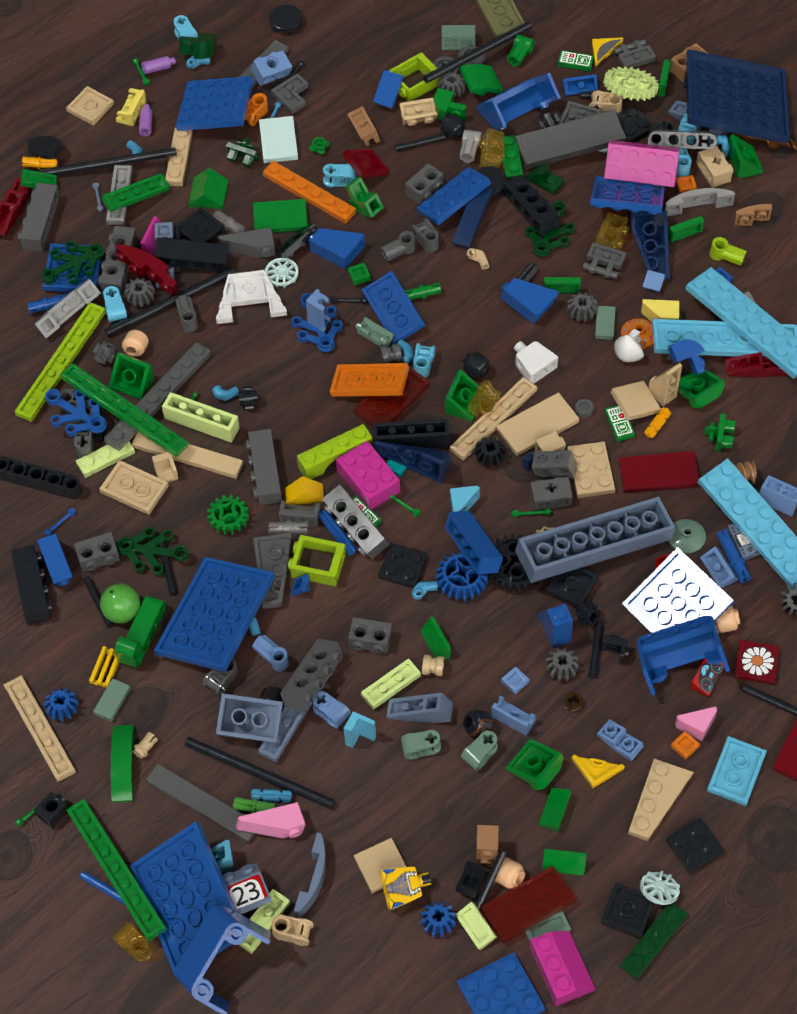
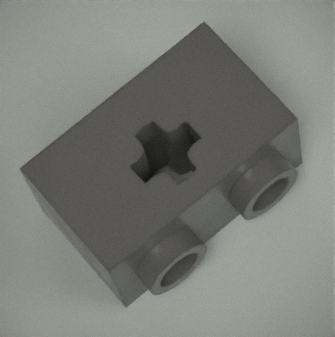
M556 477L549 480L540 479L530 482V495L534 511L572 506L573 496L568 477Z

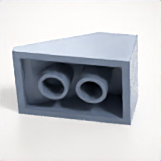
M222 693L216 735L277 743L283 702Z

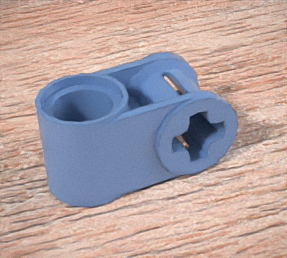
M320 691L313 702L315 714L323 718L334 728H338L351 713L346 705L324 691Z

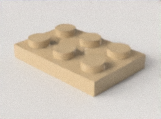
M605 442L567 446V450H571L577 462L575 478L573 479L577 498L614 494L615 486Z
M119 460L99 490L100 493L150 515L169 485L167 481Z

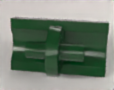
M245 137L243 141L238 140L237 144L228 142L226 145L228 149L226 158L228 161L236 163L238 156H242L241 164L251 168L254 161L258 162L260 157L253 150L255 145L250 144L251 140L248 137Z

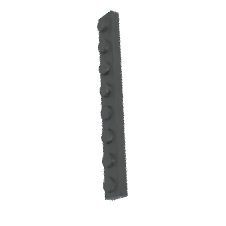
M196 342L135 406L153 417L163 406L169 393H175L211 356V350ZM121 420L105 436L104 442L120 451L138 431Z

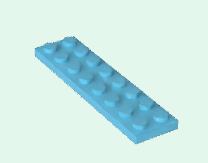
M712 267L686 285L685 289L778 367L793 379L797 377V337Z
M671 319L652 320L654 353L669 354L667 346L685 339L694 340L704 348L705 351L698 355L742 356L760 352L725 322ZM781 324L797 337V325Z
M727 458L701 477L698 483L785 583L794 590L793 583H797V536Z

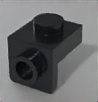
M604 634L601 650L620 654V665H623L624 659H628L630 647H626L628 639L620 638L613 634Z
M467 861L455 891L475 899L483 884L486 867Z

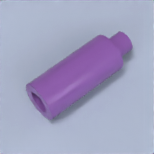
M165 56L142 62L141 67L143 73L148 74L171 68V65L176 64L174 57L169 58Z
M144 104L143 108L140 109L139 134L149 136L152 126V109H150V105Z

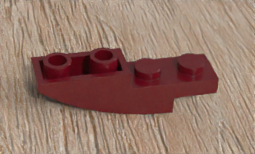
M122 244L115 246L116 258L121 263L124 262L132 273L138 274L140 277L146 273L150 280L156 281L160 288L170 295L177 291V282L169 276V266L163 261L135 247Z

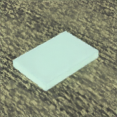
M293 116L259 119L264 163L298 160Z

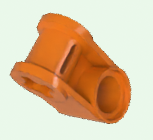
M257 93L249 100L245 120L251 126H255L259 119L268 112L269 108L265 94Z

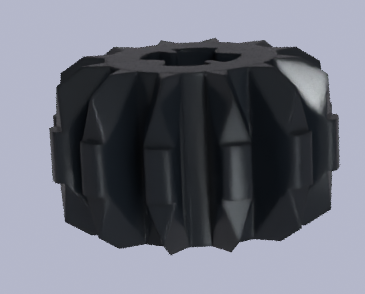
M491 436L488 439L482 437L481 442L476 443L474 455L477 462H482L483 467L486 464L490 468L493 464L499 466L500 462L505 460L506 447H504L503 441H499L498 437L492 439Z

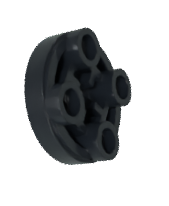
M280 5L274 8L269 15L272 31L289 34L297 33V29L302 24L301 11L292 5Z
M37 136L28 141L30 156L39 155L45 156L46 159H55V155L59 154L63 149L62 141L55 137Z
M485 166L478 169L477 172L490 179L491 184L488 187L494 189L491 197L502 196L504 191L503 182L507 181L505 173L493 166Z

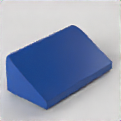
M383 70L373 102L393 109L404 76Z
M596 74L562 80L565 96L580 94V92L599 91Z

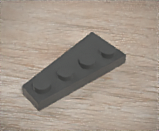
M292 533L253 538L257 569L271 571L275 575L262 601L263 609L283 606Z

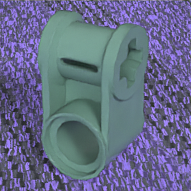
M435 730L408 733L401 737L405 759L411 760L435 755L441 749L440 735Z
M492 731L481 733L472 744L466 747L461 754V758L476 771L480 770L497 751L496 734Z

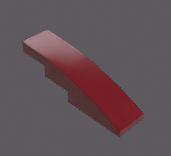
M15 178L11 190L8 189L4 200L0 201L1 236H6L14 225L32 189L21 186L20 178Z
M762 352L725 358L727 376L771 377L788 375L768 357L763 356Z

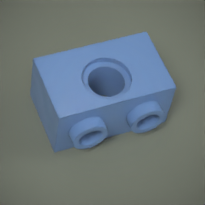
M283 50L279 52L274 51L266 57L256 58L251 67V71L260 86L289 76L292 65Z

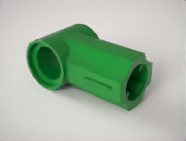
M520 34L517 35L513 48L507 56V61L511 66H520L525 56L532 52L535 40Z

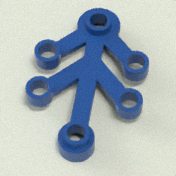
M305 293L301 296V306L305 309L306 300L312 295L311 293ZM328 306L325 314L330 319L334 318L337 315L336 308ZM295 316L291 320L293 328L299 329L302 327L318 334V337L308 334L305 330H301L297 333V338L301 343L308 341L316 344L317 348L322 352H330L334 349L335 341L333 338L337 332L343 329L342 321L338 319L332 321V328L327 335L325 331L319 330L308 323V321L302 320L299 316ZM324 320L325 326H327L329 323L326 320Z
M50 389L46 392L45 398L49 405H58L71 413L61 416L53 415L50 419L53 427L58 428L63 423L83 420L86 422L77 425H66L65 431L70 437L75 436L80 431L90 430L93 433H101L106 429L107 422L105 418L100 416L99 412L101 406L99 404L92 405L95 401L90 399L89 406L92 409V416L88 415L85 408L86 395L79 390L74 392L78 408L61 399L60 392L57 389Z

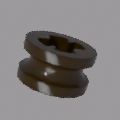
M576 692L568 693L564 700L565 708L570 712L580 710L582 707V697ZM574 698L576 699V703L579 702V704H574V706H571L570 702L568 701H572V699Z

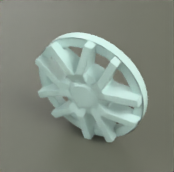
M288 258L274 259L265 268V273L270 282L276 287L283 286L285 288L287 285L295 283L299 273L296 263Z
M649 871L642 877L640 889L648 900L656 904L668 905L677 900L680 893V885L671 877V874L668 876L663 871Z

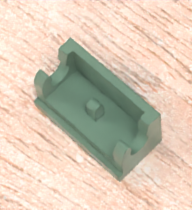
M442 25V50H462L467 46H475V25Z

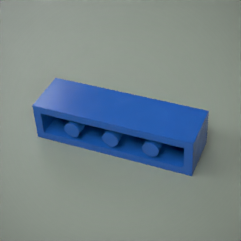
M449 512L445 529L476 574L498 573L503 557L471 512Z

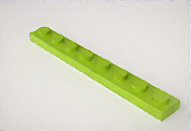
M91 302L87 305L14 411L16 416L30 422L33 421L46 402V392L50 389H55L61 380L60 374L72 364L106 314L105 308Z

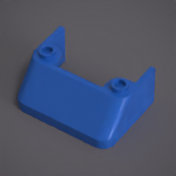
M547 73L528 79L478 104L476 107L493 130L497 129L500 131L507 127L506 124L509 121L535 108L540 107V110L550 106L549 102L558 100L561 97L551 74Z
M702 616L643 635L637 640L642 671L651 695L656 694L653 683L664 681L668 675V669L705 658L707 663L713 665L723 662L726 672L730 671L712 616Z
M215 904L207 912L177 963L174 971L175 977L196 1000L221 1014H227L230 1003L213 993L214 986L208 979L203 977L224 940L233 945H239L250 934L269 944L271 931L223 904Z

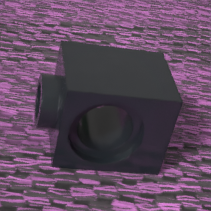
M50 792L37 805L34 812L38 819L53 829L68 813L66 811L68 809L66 805L67 800L60 794L56 796ZM57 806L55 811H48L51 807Z

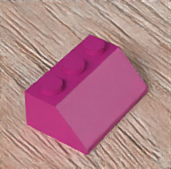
M569 931L548 932L530 939V950L555 1007L595 991L592 980Z

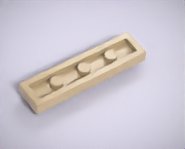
M177 128L174 130L171 148L176 147L177 156L169 157L165 178L170 186H183L192 130L177 131Z

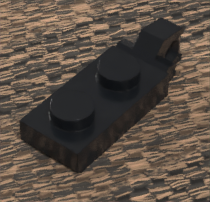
M310 223L305 229L298 231L275 251L277 257H292L295 251L305 246L310 236L317 232L316 224Z

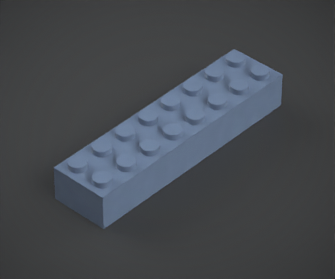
M659 497L519 538L515 552L530 582L533 583L669 541L676 527Z

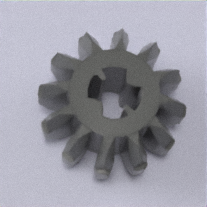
M457 71L454 73L449 72L439 77L437 88L454 91V98H460L461 94H464L466 81L463 75L458 74Z
M137 277L135 281L130 279V284H126L124 295L129 304H133L134 307L137 305L143 307V304L149 305L150 301L154 300L155 288L152 282L147 281L145 277L141 280Z
M580 292L577 295L572 294L571 299L567 301V312L570 314L571 319L576 318L577 322L580 320L586 322L587 319L592 320L593 316L597 313V300H594L593 295L588 296L587 292L585 294Z
M793 583L794 590L789 585L786 586L789 594L784 591L781 592L783 596H787V599H780V602H787V605L782 607L783 610L791 607L788 612L789 615H792L793 610L796 609L797 616V605H794L791 599L792 595L796 596L797 583Z
M558 647L555 649V653L550 651L549 658L545 660L547 665L546 671L550 672L551 679L557 676L558 682L561 681V678H564L566 681L569 680V676L574 678L576 671L579 670L578 656H574L573 650L567 652L566 647L563 651H560Z

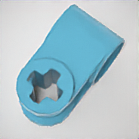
M179 15L174 18V25L176 27L174 32L178 40L180 36L198 37L196 30L192 27L186 16Z
M680 148L677 176L684 177L690 174L691 158L687 148Z
M327 164L323 168L325 175L323 183L327 187H345L356 178V172L350 164Z
M114 286L106 287L103 291L109 322L127 318L125 306L118 288Z
M417 343L413 360V374L416 378L424 379L429 376L435 357L436 346L428 347Z

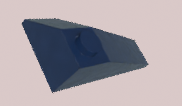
M662 211V213L649 214L648 212L631 213L632 232L647 270L665 274L664 281L670 280L667 211Z
M374 442V449L381 457L406 466V468L439 483H442L451 466L452 456L444 451L389 442Z

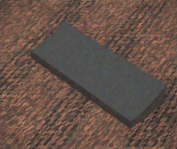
M612 110L516 136L515 139L524 168L528 170L546 163L550 164L606 149L610 140L625 142L626 136L616 111Z

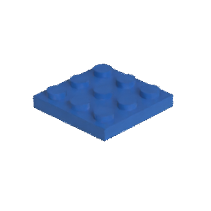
M50 244L46 269L53 270L68 262L62 260L53 261L50 257L52 249L56 248L61 253L78 256L84 253H69L66 250L65 244ZM88 259L82 264L77 284L71 285L68 283L67 275L72 272L73 268L57 275V281L54 284L46 285L43 283V291L71 292L88 279L98 287L102 259L96 261L92 276H85L83 272V267L88 264Z
M514 952L457 981V985L473 1014H541L545 1012L542 1001Z

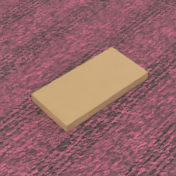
M558 392L497 425L496 430L515 455L518 456L535 447L537 439L555 431L559 434L579 423V417Z

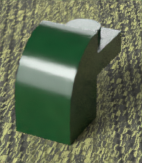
M200 33L197 38L180 36L179 54L194 56V59L212 57L216 52L217 35Z

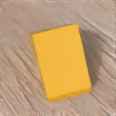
M302 476L285 487L287 505L324 502L322 500L324 498L323 484Z

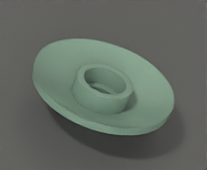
M682 519L673 523L676 528L671 540L668 542L674 550L678 547L684 554H691L699 551L704 546L706 533L699 523L689 519Z

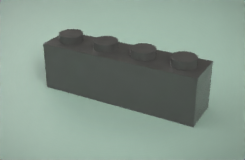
M37 183L35 190H32V200L27 206V216L23 218V228L18 234V240L21 241L22 249L44 250L60 198L57 185Z
M271 429L248 432L249 439L246 440L247 451L251 450L252 455H248L250 467L254 466V471L250 472L252 483L256 482L257 486L253 487L254 498L259 499V505L279 503L282 498Z

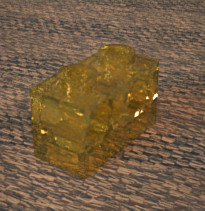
M488 128L480 142V167L493 166L499 168L504 159V132Z
M608 212L596 237V243L621 250L624 242L623 236H627L629 226H627L628 218Z

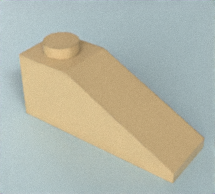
M680 363L664 371L659 376H654L649 381L650 392L662 406H665L677 397L682 370Z

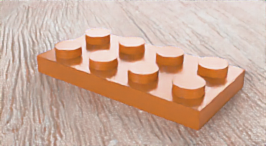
M408 363L337 365L330 388L331 397L402 395L409 371Z

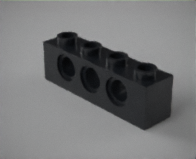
M520 174L503 182L504 196L541 236L559 228V212L550 206L548 200L544 199L537 189L533 188L528 179H525Z

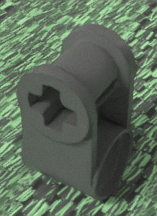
M427 218L417 225L410 226L414 238L422 245L425 251L435 252L438 250V231L435 230Z
M233 658L229 665L232 667L231 670L222 672L212 669L205 676L202 685L214 690L217 696H221L222 693L224 694L228 686L238 675L235 659Z

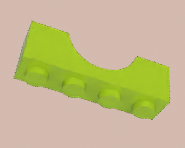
M362 424L297 455L298 468L304 477L313 479L324 474L326 468L333 461L364 442L368 441L373 447V438L365 425Z

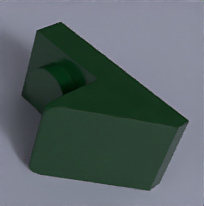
M549 163L535 166L525 179H528L531 184L555 195L564 184V179L549 172Z

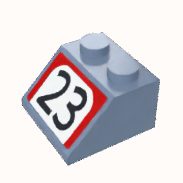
M256 863L253 865L247 864L233 873L227 872L222 875L239 914L272 902Z

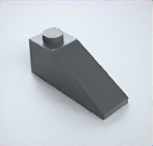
M271 228L218 236L219 243L228 245L229 252L256 258L275 255Z

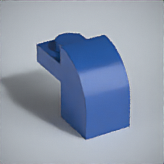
M685 339L667 346L673 364L688 359L694 375L705 371L704 360L698 355L705 350L698 342Z

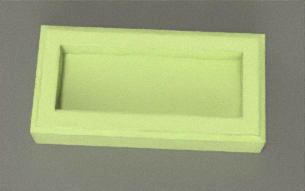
M470 902L456 913V917L479 950H482L497 938L474 902Z

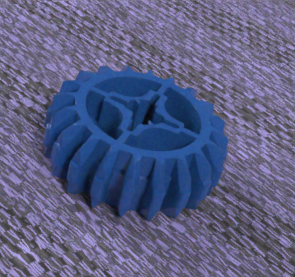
M461 551L458 552V555L452 552L451 558L445 556L444 561H440L439 567L436 570V581L438 582L439 589H442L443 594L448 593L449 599L455 596L456 601L459 598H463L465 602L466 597L473 600L474 595L480 596L481 591H484L488 584L489 574H476ZM455 568V571L452 572L451 575L447 576L449 571ZM478 576L475 582L469 584L474 577Z

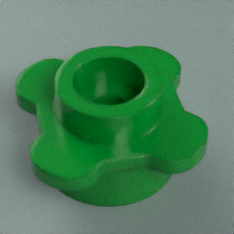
M316 137L313 139L309 149L312 152L324 154L326 147L329 146V142L322 137Z

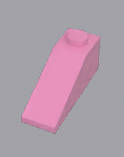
M298 802L240 816L236 823L237 830L278 838L298 837L303 833L305 827Z

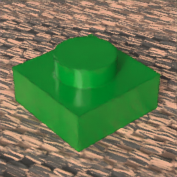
M365 263L347 268L353 285L371 280Z

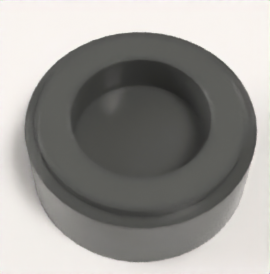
M580 399L576 402L575 413L579 417L588 418L593 414L594 405L590 400Z

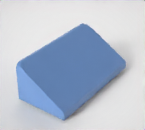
M713 547L700 557L720 588L739 580L737 574L730 567V563L718 547Z

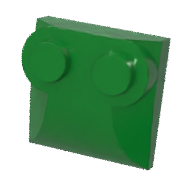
M706 369L697 375L690 372L679 381L678 392L689 400L690 406L693 408H702L721 396L725 387L723 379Z
M529 739L506 767V770L528 782L532 789L541 790L547 787L560 771L563 756L562 753Z

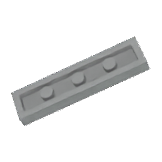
M114 165L110 192L131 184L132 166ZM127 207L111 213L108 210L107 224L125 225Z

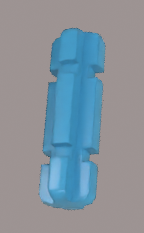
M254 788L251 791V799L254 800L256 798L257 801L263 799L266 802H280L282 800V802L289 803L292 799V792L290 790L280 792V790L263 789V791H260V789Z

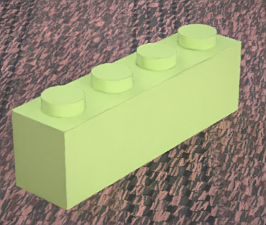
M171 392L162 406L164 419L231 443L240 428L238 416Z

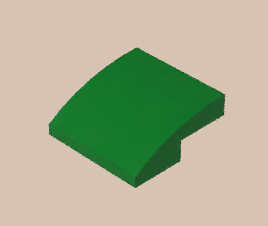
M482 64L460 66L459 69L471 93L484 96L487 91L497 95L502 93L503 89L491 66Z

